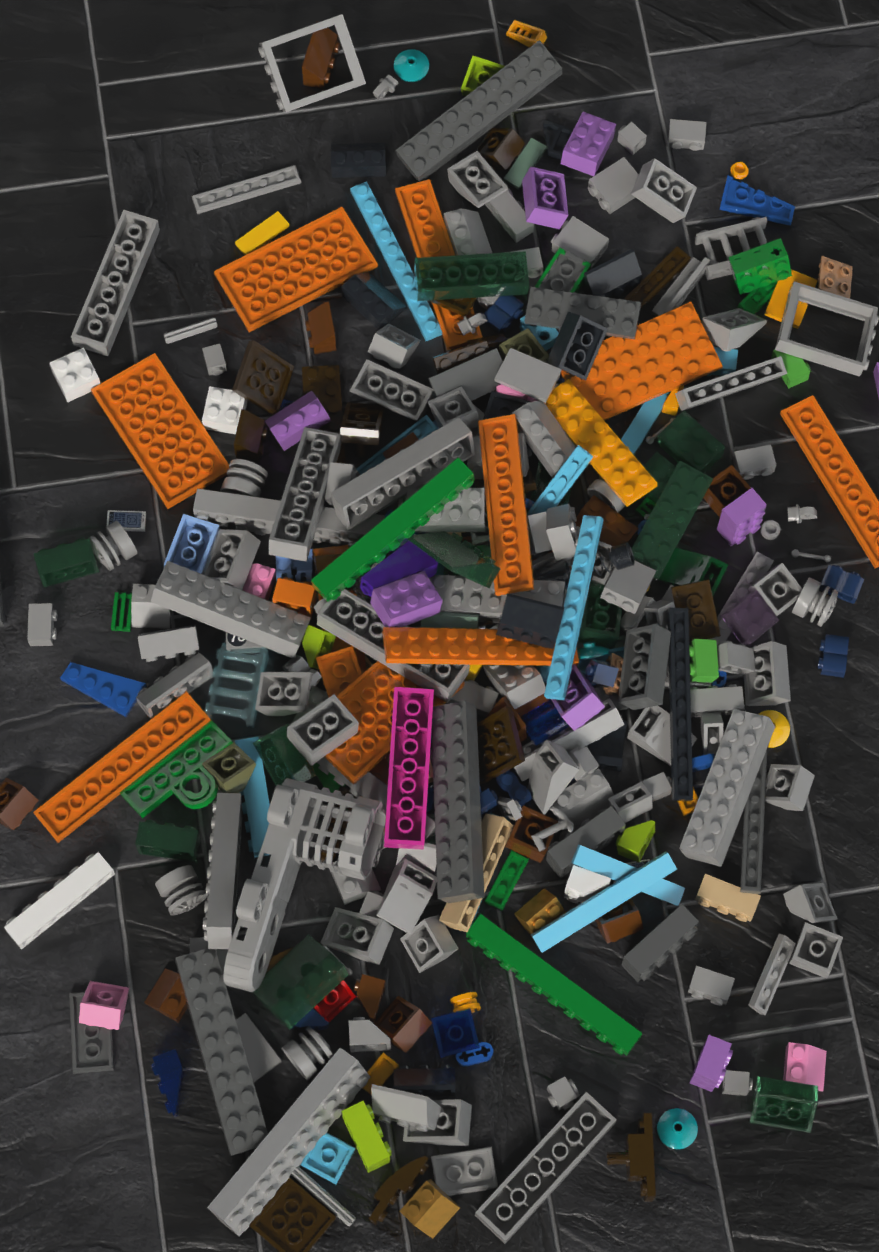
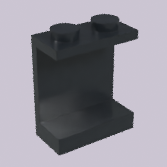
M623 721L625 725L616 731H612L600 740L585 746L597 761L598 769L621 771L627 721Z

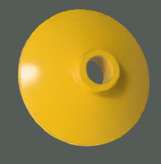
M774 710L760 712L759 715L769 717L775 725L768 748L782 745L790 734L788 720L783 714Z

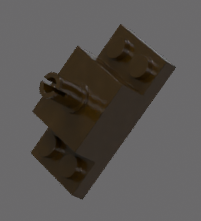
M347 402L340 429L341 442L355 443V456L365 457L366 445L379 446L384 407L374 404Z
M643 1113L642 1118L637 1122L638 1134L627 1135L625 1152H607V1165L625 1164L627 1168V1181H642V1184H640V1195L644 1196V1202H653L656 1197L652 1113Z

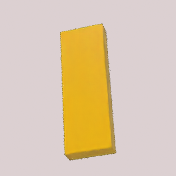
M277 211L235 241V245L244 255H247L259 249L290 227L289 223Z

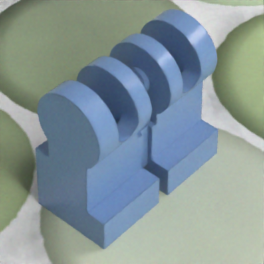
M310 549L307 562L275 556L276 582L278 578L288 577L293 579L292 570L296 569L297 575H295V579L297 582L301 583V579L306 577V582L312 583V549Z

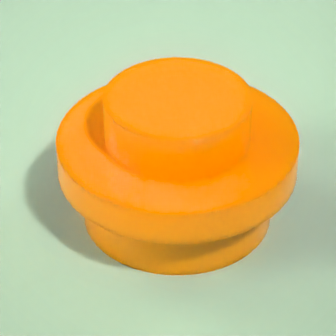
M736 162L730 169L731 176L737 180L746 178L749 172L747 165L743 162Z

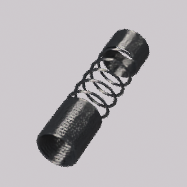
M629 543L615 545L611 547V552L610 548H607L611 561L610 571L605 566L601 553L598 550L601 561V574L594 566L591 578L594 575V570L598 575H602L603 566L609 573L613 569V564L617 570L634 566V556ZM567 561L544 566L536 570L537 580L563 581L566 585L569 584L571 570Z

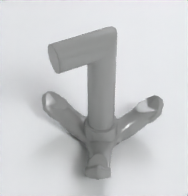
M550 807L549 810L554 815H557L560 821L531 836L539 852L546 849L542 839L562 830L559 840H564V836L568 832H573V822L568 819L564 812L555 807Z

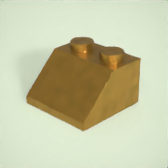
M430 1179L419 1188L399 1212L415 1227L433 1239L461 1207Z

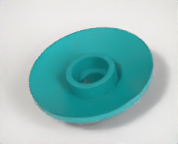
M405 50L395 58L394 71L404 81H419L429 71V60L424 53L418 50Z
M593 641L585 642L583 647L577 649L578 658L600 657L608 654L609 649L597 646Z
M674 1108L666 1111L660 1117L657 1124V1133L662 1143L667 1147L684 1149L694 1142L698 1133V1126L691 1113L684 1109ZM676 1124L681 1125L682 1130L676 1131L674 1126Z

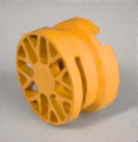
M477 992L464 993L450 999V1002L454 1004V1016L471 1014L475 1012L474 1009L477 1008V1011L481 1009L480 1003H477L476 999L478 996Z

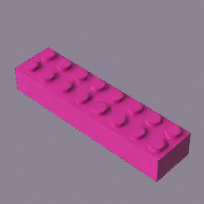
M394 687L384 847L424 850L434 689Z

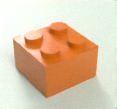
M288 577L278 578L272 601L275 604L312 619L317 599L316 589L310 582L302 581L300 583Z

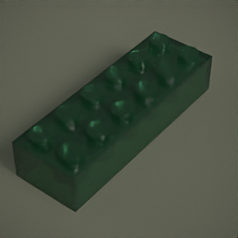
M526 251L415 258L414 272L417 301L528 294L529 277Z
M678 461L631 547L634 560L656 570L653 578L657 580L660 578L713 478L682 461Z

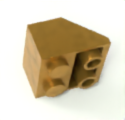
M543 889L520 908L515 915L523 928L531 935L566 912L557 897Z

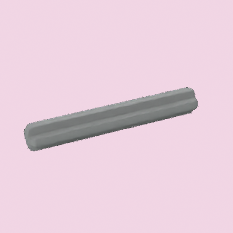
M299 1166L295 1168L291 1175L347 1226H351L356 1220L354 1215Z

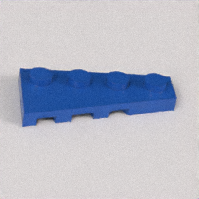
M728 175L719 210L754 218L766 217L767 221L791 226L795 206L776 197L772 198L759 189L757 191L748 187V184L740 183Z
M70 662L60 677L61 681L124 717H127L137 702L136 696H138V693L147 686L143 682Z

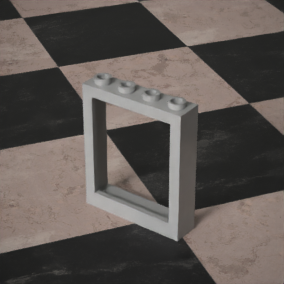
M343 14L259 43L260 47L258 50L260 56L266 61V65H264L267 75L271 76L272 82H270L273 92L277 93L278 99L276 102L279 110H283V112H289L366 84ZM335 25L353 81L290 103L271 47Z
M793 282L788 293L775 350L860 376L863 370H867L870 360L867 359V356H870L873 345L870 343L874 340L876 330L873 329L874 326H877L879 320L877 315L878 307ZM798 301L865 321L856 360L789 340Z

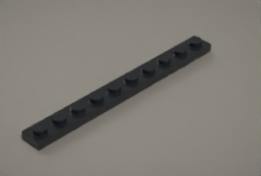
M668 608V631L671 632L668 658L672 800L692 801L688 608Z

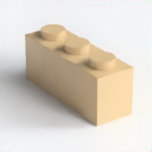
M705 874L695 900L699 901L698 903L704 907L712 906L717 908V911L722 914L728 915L730 913L735 915V918L740 921L747 922L748 920L751 922L761 895L741 893L740 887Z

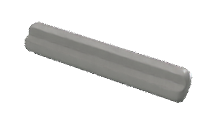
M212 317L164 333V339L169 344L217 328V321Z

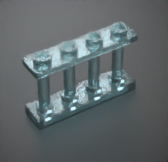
M222 643V647L218 648L216 659H219L218 666H214L212 677H215L214 684H210L209 688L211 699L210 702L206 703L205 713L211 720H213L214 713L243 718V720H246L247 727H255L258 712L255 710L260 676L261 672H266L269 658L267 649L260 648V653L253 656L229 652L226 649V643ZM225 659L254 663V666H257L256 672L249 674L223 669ZM226 677L250 681L253 684L252 691L245 692L221 688V678ZM222 695L245 699L249 702V706L245 710L216 706L217 697Z

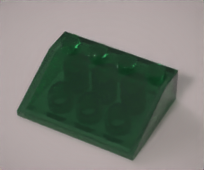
M445 531L418 534L408 538L409 541L450 571L487 588H490L501 569L495 565L496 561L487 555L484 557L485 553L476 547L473 549L474 545L467 540L462 541L463 537L455 532L452 534Z
M307 935L265 974L260 987L252 993L290 1030L349 974L345 966L331 952L310 935Z

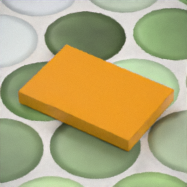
M791 269L792 276L785 280L777 281L764 315L782 322L788 293L793 282L815 288L818 280ZM798 301L792 327L799 328L808 306L807 303Z

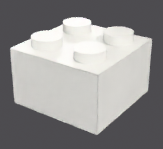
M84 347L50 362L52 372L67 402L91 392L92 388L100 384L99 377Z
M209 386L202 417L204 428L206 430L236 434L241 409L246 410L247 400L232 390Z

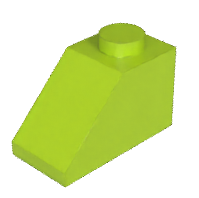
M311 625L307 626L302 645L309 667L319 669L316 657L331 653L336 636L327 630Z
M650 820L626 828L623 834L619 835L616 840L618 855L640 862L655 833V821Z

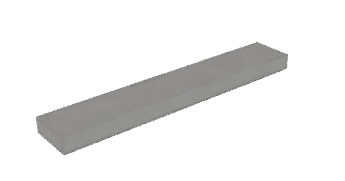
M296 165L193 195L192 200L197 214L300 184L301 179Z

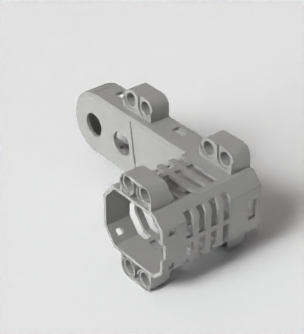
M286 778L282 785L278 784L276 786L267 813L269 826L252 878L247 879L244 883L237 905L236 915L238 921L224 966L223 979L226 986L248 992H254L260 987L265 977L285 915V909L302 862H305L307 866L313 867L317 865L322 870L329 868L334 873L341 871L343 875L366 880L371 873L372 867L376 868L384 846L386 811L382 809L383 804L381 801L361 796L354 799L353 795L349 793L342 796L340 791L335 790L331 793L329 788L325 787L319 790L317 785ZM334 804L340 805V808L334 807ZM346 807L352 808V811L346 810ZM323 815L324 819L321 828L316 829L319 817ZM335 818L336 822L333 831L328 832L331 819ZM343 821H347L348 824L344 836L340 835L339 833ZM314 834H318L316 843L312 842ZM326 837H330L328 846L323 845ZM337 840H342L340 849L335 848ZM314 847L315 853L314 856L310 859L309 848ZM321 850H326L327 855L325 860L322 862ZM333 852L339 854L335 865L332 862ZM264 853L271 855L268 867L260 866ZM240 927L248 928L244 941L237 940Z

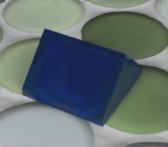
M470 1008L431 1018L433 1033L441 1058L480 1048Z

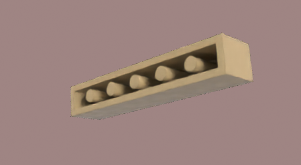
M487 813L481 822L484 893L514 826L504 817ZM482 898L446 903L439 920L449 928L468 933Z

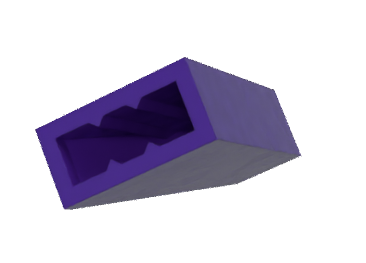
M410 539L361 577L360 589L365 595L371 597L373 589L425 571L428 578L436 574L438 562Z

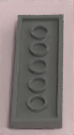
M531 287L524 322L529 325L561 329L567 313L571 312L608 328L606 336L635 340L641 302Z

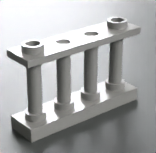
M756 217L751 221L710 231L703 230L696 234L695 245L703 244L707 257L710 260L705 273L707 280L732 274L728 257L733 256L728 237L738 235L743 252L750 250L745 233L755 231L760 246L767 243L763 232L767 223L766 217ZM721 240L727 261L720 263L716 261L711 241Z

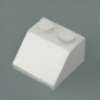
M573 865L565 887L564 897H567V900L573 903H583L609 887L611 878Z

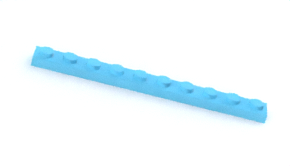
M367 181L350 188V192L425 341L442 335L440 325L428 301L417 296L420 286Z
M583 515L564 602V612L544 696L546 699L565 700L604 521L600 516Z

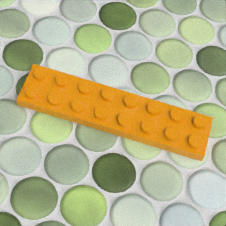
M569 379L552 390L545 403L574 445L576 447L580 445L594 456L590 464L626 507L658 486L656 480Z

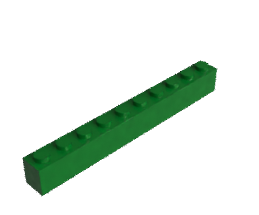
M459 457L316 575L311 580L313 587L327 602L336 600L341 595V591L346 587L350 588L353 586L359 576L369 572L371 566L375 563H380L390 550L394 551L397 549L400 542L405 538H410L420 525L424 526L427 524L432 515L438 514L444 509L445 504L449 501H454L463 489L470 488L475 480L474 473Z
M482 914L478 916L469 928L468 933L466 932L467 941L472 946H479L484 950L483 953L487 957L497 959L503 969L513 971L516 974L515 977L521 982H528L532 985L531 989L539 995L544 994L548 997V1002L553 1006L557 1007L559 1005L564 1009L563 1012L569 1018L573 1019L575 1017L580 1021V1025L584 1029L594 1031L600 1041L613 1045L612 1049L618 1054H625L627 1056L641 1038L642 1033Z

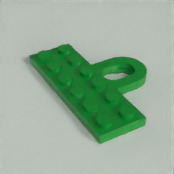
M211 720L122 790L120 794L142 818L173 794L187 808H204L217 796L218 785L213 776L203 767L202 763L233 742ZM193 779L201 780L202 790L199 793L186 791V784Z

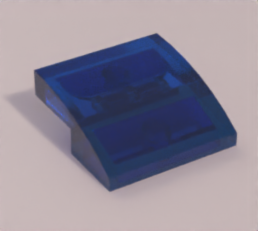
M551 699L521 716V719L526 724V733L536 746L570 727L561 717Z

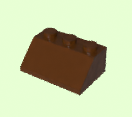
M328 27L312 33L302 65L303 85L324 90L326 83L329 84L331 73L329 72L335 66L336 58L334 56L335 53H339L340 43L338 42V35Z
M595 495L592 496L576 517L577 521L575 524L580 528L583 515L602 517L604 521L599 541L611 546H617L626 542L630 545L638 535L639 528Z

